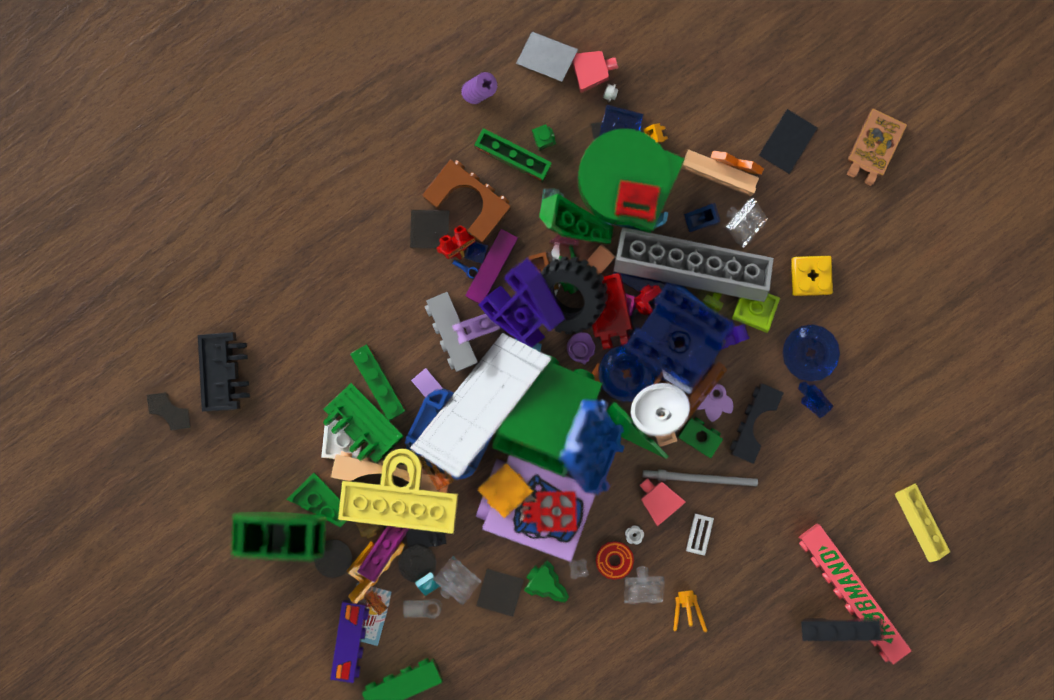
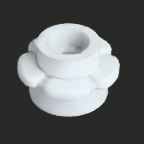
M607 84L603 98L607 99L608 102L611 99L615 100L618 89L615 88L616 84Z
M636 525L628 528L625 532L627 542L630 544L634 543L635 545L641 543L644 537L643 530H640V527Z

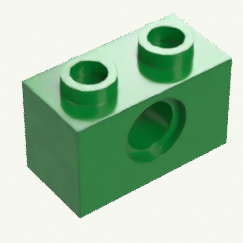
M697 417L694 420L690 418L677 438L706 457L712 458L723 441V438L720 437L721 433L712 427L710 430L704 427L705 423ZM699 431H703L706 434L703 442H699L696 439V434Z

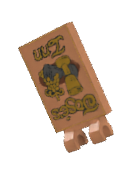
M871 109L847 160L852 163L847 175L854 178L861 168L869 172L864 183L869 186L873 185L877 175L881 177L884 175L907 124L876 109Z

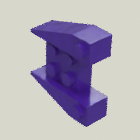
M526 258L504 277L516 291V294L511 298L508 292L502 286H499L480 302L479 307L498 326L518 341L533 348L545 338L538 329L542 324L550 331L562 322L565 317L541 273Z

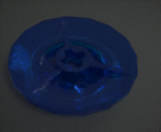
M813 324L800 326L792 331L785 340L782 351L784 363L789 372L798 379L809 382L822 380L829 376L837 367L840 357L839 344L834 335L824 327ZM808 348L815 351L813 358L806 355L809 352Z
M620 345L611 349L602 358L599 365V380L602 383V388L610 397L621 402H633L640 391L653 385L655 381V367L651 358L644 350L633 345ZM629 370L631 377L624 378L622 371Z

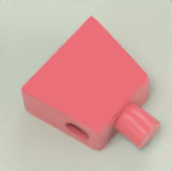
M602 51L576 53L572 61L580 93L608 81V71L618 68L616 58L605 60Z
M646 478L639 484L646 493L640 499L657 526L686 503L661 481L654 486Z

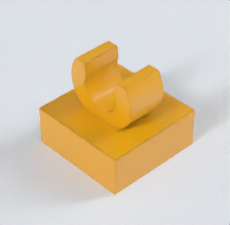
M660 123L643 129L645 134L652 137L659 144L668 139V136L663 137L662 130L665 127L661 126Z

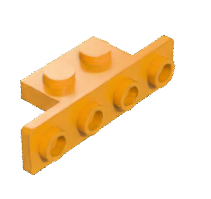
M372 541L347 569L348 574L359 581V584L349 594V598L354 604L363 600L369 588L374 586L379 579L378 577L375 583L357 572L375 545ZM402 541L380 575L383 571L388 570L393 559L402 553L405 546Z

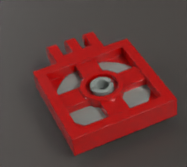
M576 491L536 492V502H523L524 507L531 506V510H523V514H531V518L525 517L523 522H537V532L577 531Z

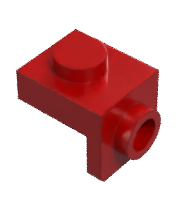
M659 285L645 286L640 290L641 294L633 299L636 303V309L643 315L653 313L648 302L662 292Z

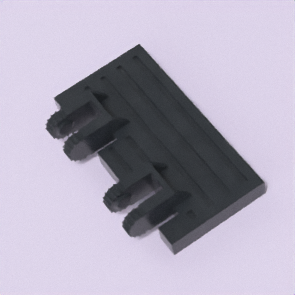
M236 332L198 335L202 412L240 409V401H232V399L250 398V393L247 392L235 394V387L249 386V381L231 382V379H239L238 363H230V361L248 359V355L245 354L233 356L232 349H244L247 347V343L229 344V341H237Z

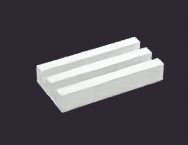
M694 514L686 547L687 552L705 556L714 518ZM698 519H701L695 546L692 549L691 546ZM706 520L708 521V525L706 529L702 550L700 551L698 550L704 528V523Z

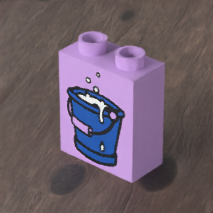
M509 455L507 462L496 459L491 476L507 463L517 474L519 473L524 478L523 481L533 491L523 502H536V492L576 491L577 531L537 532V522H523V518H531V514H523V510H531V506L524 507L522 502L504 519L494 507L491 508L484 496L476 514L477 518L485 520L483 530L571 562L595 494L585 493L575 479L570 476H559Z

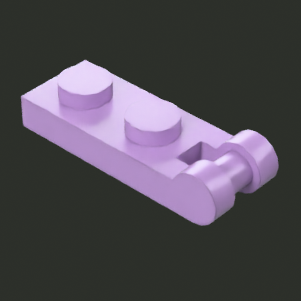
M486 314L452 326L454 332L456 331L459 337L457 339L459 344L501 329Z

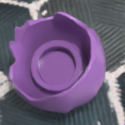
M586 332L574 334L567 342V352L570 358L583 365L589 362V358L595 353V344L591 336Z

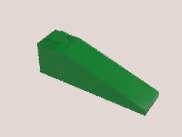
M558 193L542 200L539 217L550 230L563 237L611 244L614 227Z
M615 402L610 404L606 412L615 425L623 426L622 438L665 459L669 457L646 433L637 428L633 419Z

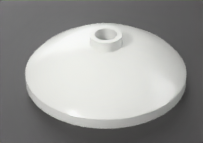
M658 383L644 388L637 394L631 406V415L635 425L642 432L653 436H663L675 432L686 422L690 406L686 394L680 388L672 384Z

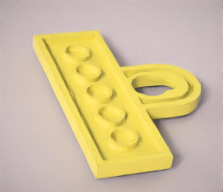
M397 449L389 453L383 462L381 485L342 481L338 520L454 533L458 494L420 490L422 475L420 458L409 449ZM399 463L407 465V471L410 475L409 484L405 487H399L393 482V472Z

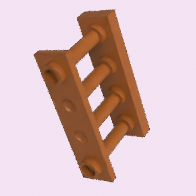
M689 339L686 343L684 342L679 346L676 356L654 382V384H672L668 380L676 371L696 386V390L692 395L686 394L690 406L689 415L686 422L678 430L683 428L727 372L726 367L719 361L716 365H711L692 351L694 345ZM686 357H689L708 371V375L704 380H699L680 366Z

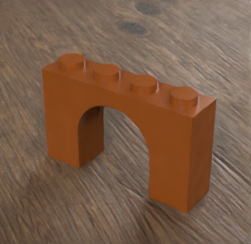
M450 159L422 194V197L439 209L447 197L458 188L468 187L477 191L482 197L483 209L467 231L480 243L484 244L510 211V201L502 195L498 197L494 194L495 189L487 183L485 185L480 183V178L473 172H470V174L464 170L465 166L458 160L453 162Z

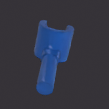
M456 260L452 263L466 272L469 278H474L469 275L471 269L478 272L477 268L467 267Z

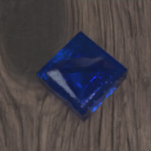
M474 242L467 247L464 259L482 264L488 245Z

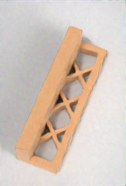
M691 150L687 151L681 169L749 196L755 193L758 177Z

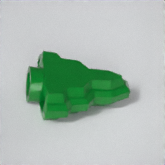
M548 560L540 568L535 565L526 576L529 582L524 591L531 596L535 594L542 598L549 596L554 601L564 603L568 600L569 595L565 587L559 583V576L554 572V566Z

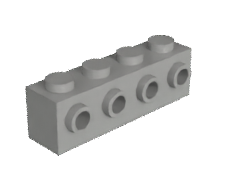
M448 292L426 300L428 305L425 306L428 316H433L435 323L432 325L436 334L440 333L443 339L440 341L443 351H448L450 358L447 360L451 370L455 369L458 372L477 364L478 361L469 341L459 344L457 332H454L452 328L453 325L460 323V319Z

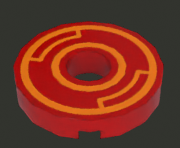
M607 542L597 551L596 566L599 572L608 579H622L633 568V553L622 542ZM612 555L620 557V563L616 566L609 563Z

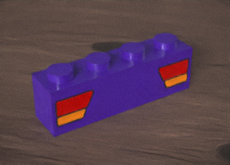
M348 600L342 602L330 680L354 683L355 679L360 676L361 666H358V659H362L364 647L360 646L361 639L365 640L367 628H363L364 620H368L369 609L366 608L367 603L358 602L354 604Z

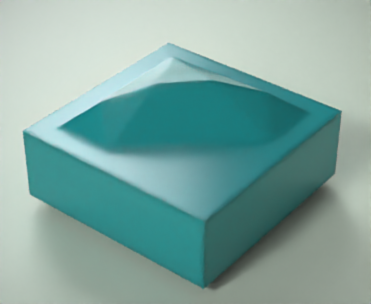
M432 572L415 582L425 596L441 586Z

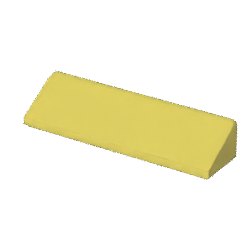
M916 483L895 493L929 562L938 561L949 554L950 550Z

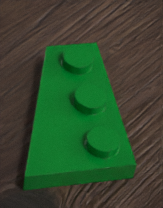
M315 472L286 499L316 515L326 516L327 521L338 527L343 526L347 522L346 520H338L340 498Z

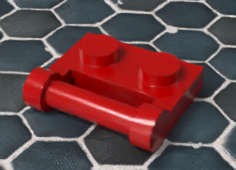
M621 180L615 215L621 216L622 214L654 222L660 187ZM623 202L650 206L649 211L622 207Z

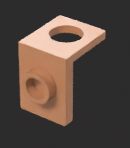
M601 244L587 260L589 262L588 265L591 267L594 265L598 269L596 272L600 274L613 261L615 255Z

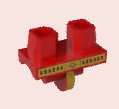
M458 226L454 229L455 236L444 235L439 238L440 246L436 248L437 252L444 254L448 259H452L455 256L458 259L464 258V251L468 246L476 242L475 238L468 234L466 228Z

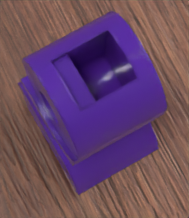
M745 324L727 329L725 332L721 331L710 335L715 352L727 348L729 345L732 346L749 339Z

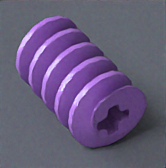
M489 72L480 73L463 85V98L470 104H477L492 96L497 90L496 78Z

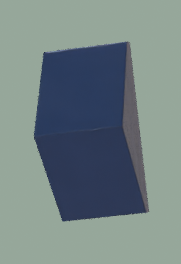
M715 203L684 214L689 233L717 225L721 222Z

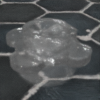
M582 558L580 561L571 560L569 562L571 578L576 579L582 576L586 578L589 575V571L586 568V559Z

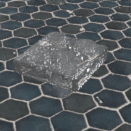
M752 198L748 200L740 211L735 207H731L730 210L733 213L729 210L727 212V217L732 220L726 228L737 244L743 248L747 243L751 242L753 236L759 229L764 227L768 220L757 201Z
M454 556L448 560L433 579L442 587L440 593L444 598L448 599L452 596L461 605L468 600L481 583V580Z
M641 566L636 569L637 578H625L624 603L638 604L648 602L656 604L663 602L664 577H649L648 568Z

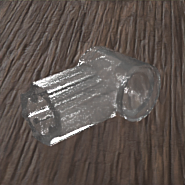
M438 599L404 600L403 604L404 618L428 617L433 619L439 616L443 609L442 603ZM429 604H435L438 612H430L428 609Z

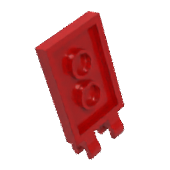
M621 273L604 276L602 282L607 284L608 289L605 293L608 294V300L606 301L604 311L592 326L595 338L601 337L602 347L607 350L613 348L610 337L620 336L621 345L631 344L628 330L633 329Z

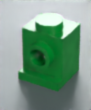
M545 124L532 129V135L538 151L556 145L555 136L550 126L547 127Z

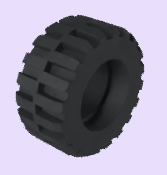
M561 257L560 260L555 259L540 272L565 317L562 322L554 327L555 331L559 333L565 331V334H572L575 331L578 334L583 332L584 329H589L604 311L606 301L608 300V294L605 293L608 288L607 284L602 282L604 280L603 275L596 272L598 269L594 265L592 267L589 266L588 261L584 259L582 262L578 261V257H572L570 260L568 257ZM559 282H566L576 286L584 297L585 306L570 308L562 304L556 297L554 285Z

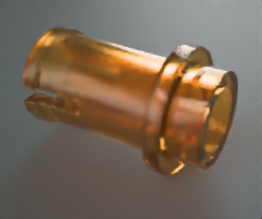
M372 590L364 597L365 603H369L379 616L388 607L377 596L378 593H374Z

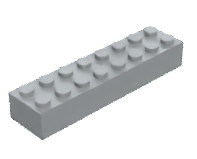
M622 227L613 271L765 302L770 289L773 258Z

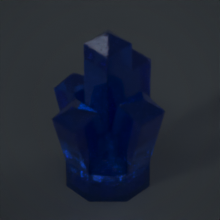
M807 382L799 384L798 389L804 394L801 403L818 418L825 416L833 408L831 402L815 384L810 386Z

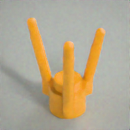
M693 590L678 592L679 597H675L676 608L673 630L677 631L680 604L682 607H686L689 626H693L691 606L694 603L701 626L706 633L707 628L697 602V595H694Z

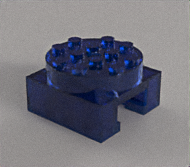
M667 283L655 300L656 307L642 328H637L625 345V354L647 367L659 379L672 383L692 395L704 375L712 368L718 354L733 333L734 323ZM676 341H683L685 346L676 348L674 343Z

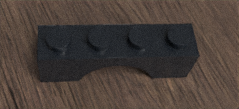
M760 384L759 387L755 386L752 397H754L752 404L747 405L744 412L746 418L744 422H740L737 428V432H739L738 437L731 442L729 448L732 450L731 455L752 464L755 463L761 445L754 437V423L762 413L777 410L784 394L783 392L765 384Z
M805 618L801 621L802 641H881L884 638L883 618H861L854 620Z

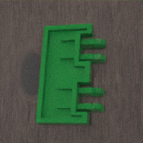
M352 383L323 409L328 414V417L323 422L325 426L330 425L340 415L343 417L332 428L331 432L333 434H337L349 423L344 431L354 441L349 447L352 453L357 451L367 441L369 445L359 453L357 457L359 461L364 460L375 450L370 458L377 464L404 438Z

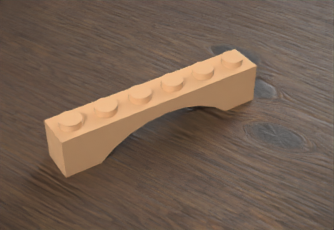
M341 451V455L336 454L331 477L352 481L364 475L382 473L384 460H380L377 464L372 462L370 457L359 461L357 458L352 457V453ZM398 464L393 475L409 482L410 475L407 471V465ZM422 469L420 490L447 493L450 478H446V474L435 472V475L427 474L428 470Z

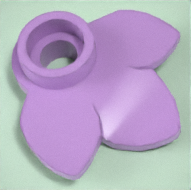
M716 384L697 410L705 409L708 419L714 422L720 417L722 411L732 413L733 401L726 395V389L721 384ZM714 390H719L720 395L718 397L713 395Z

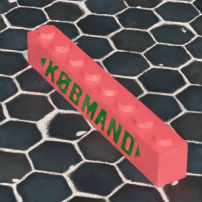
M815 524L798 537L801 540L799 545L805 552L809 551L812 556L810 560L816 568L820 567L824 572L822 576L828 584H833L835 587L833 592L839 599L843 598L846 602L845 608L850 615L854 614L857 619L883 618L884 638L881 641H870L874 647L877 645L881 650L879 652L881 658L885 662L889 661L894 665L909 654L912 650L819 524Z

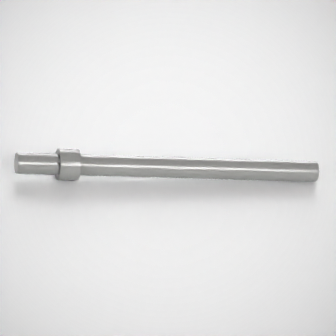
M658 469V471L643 470L642 478L657 479V481L679 480L744 486L758 485V479L675 473L666 472V470Z

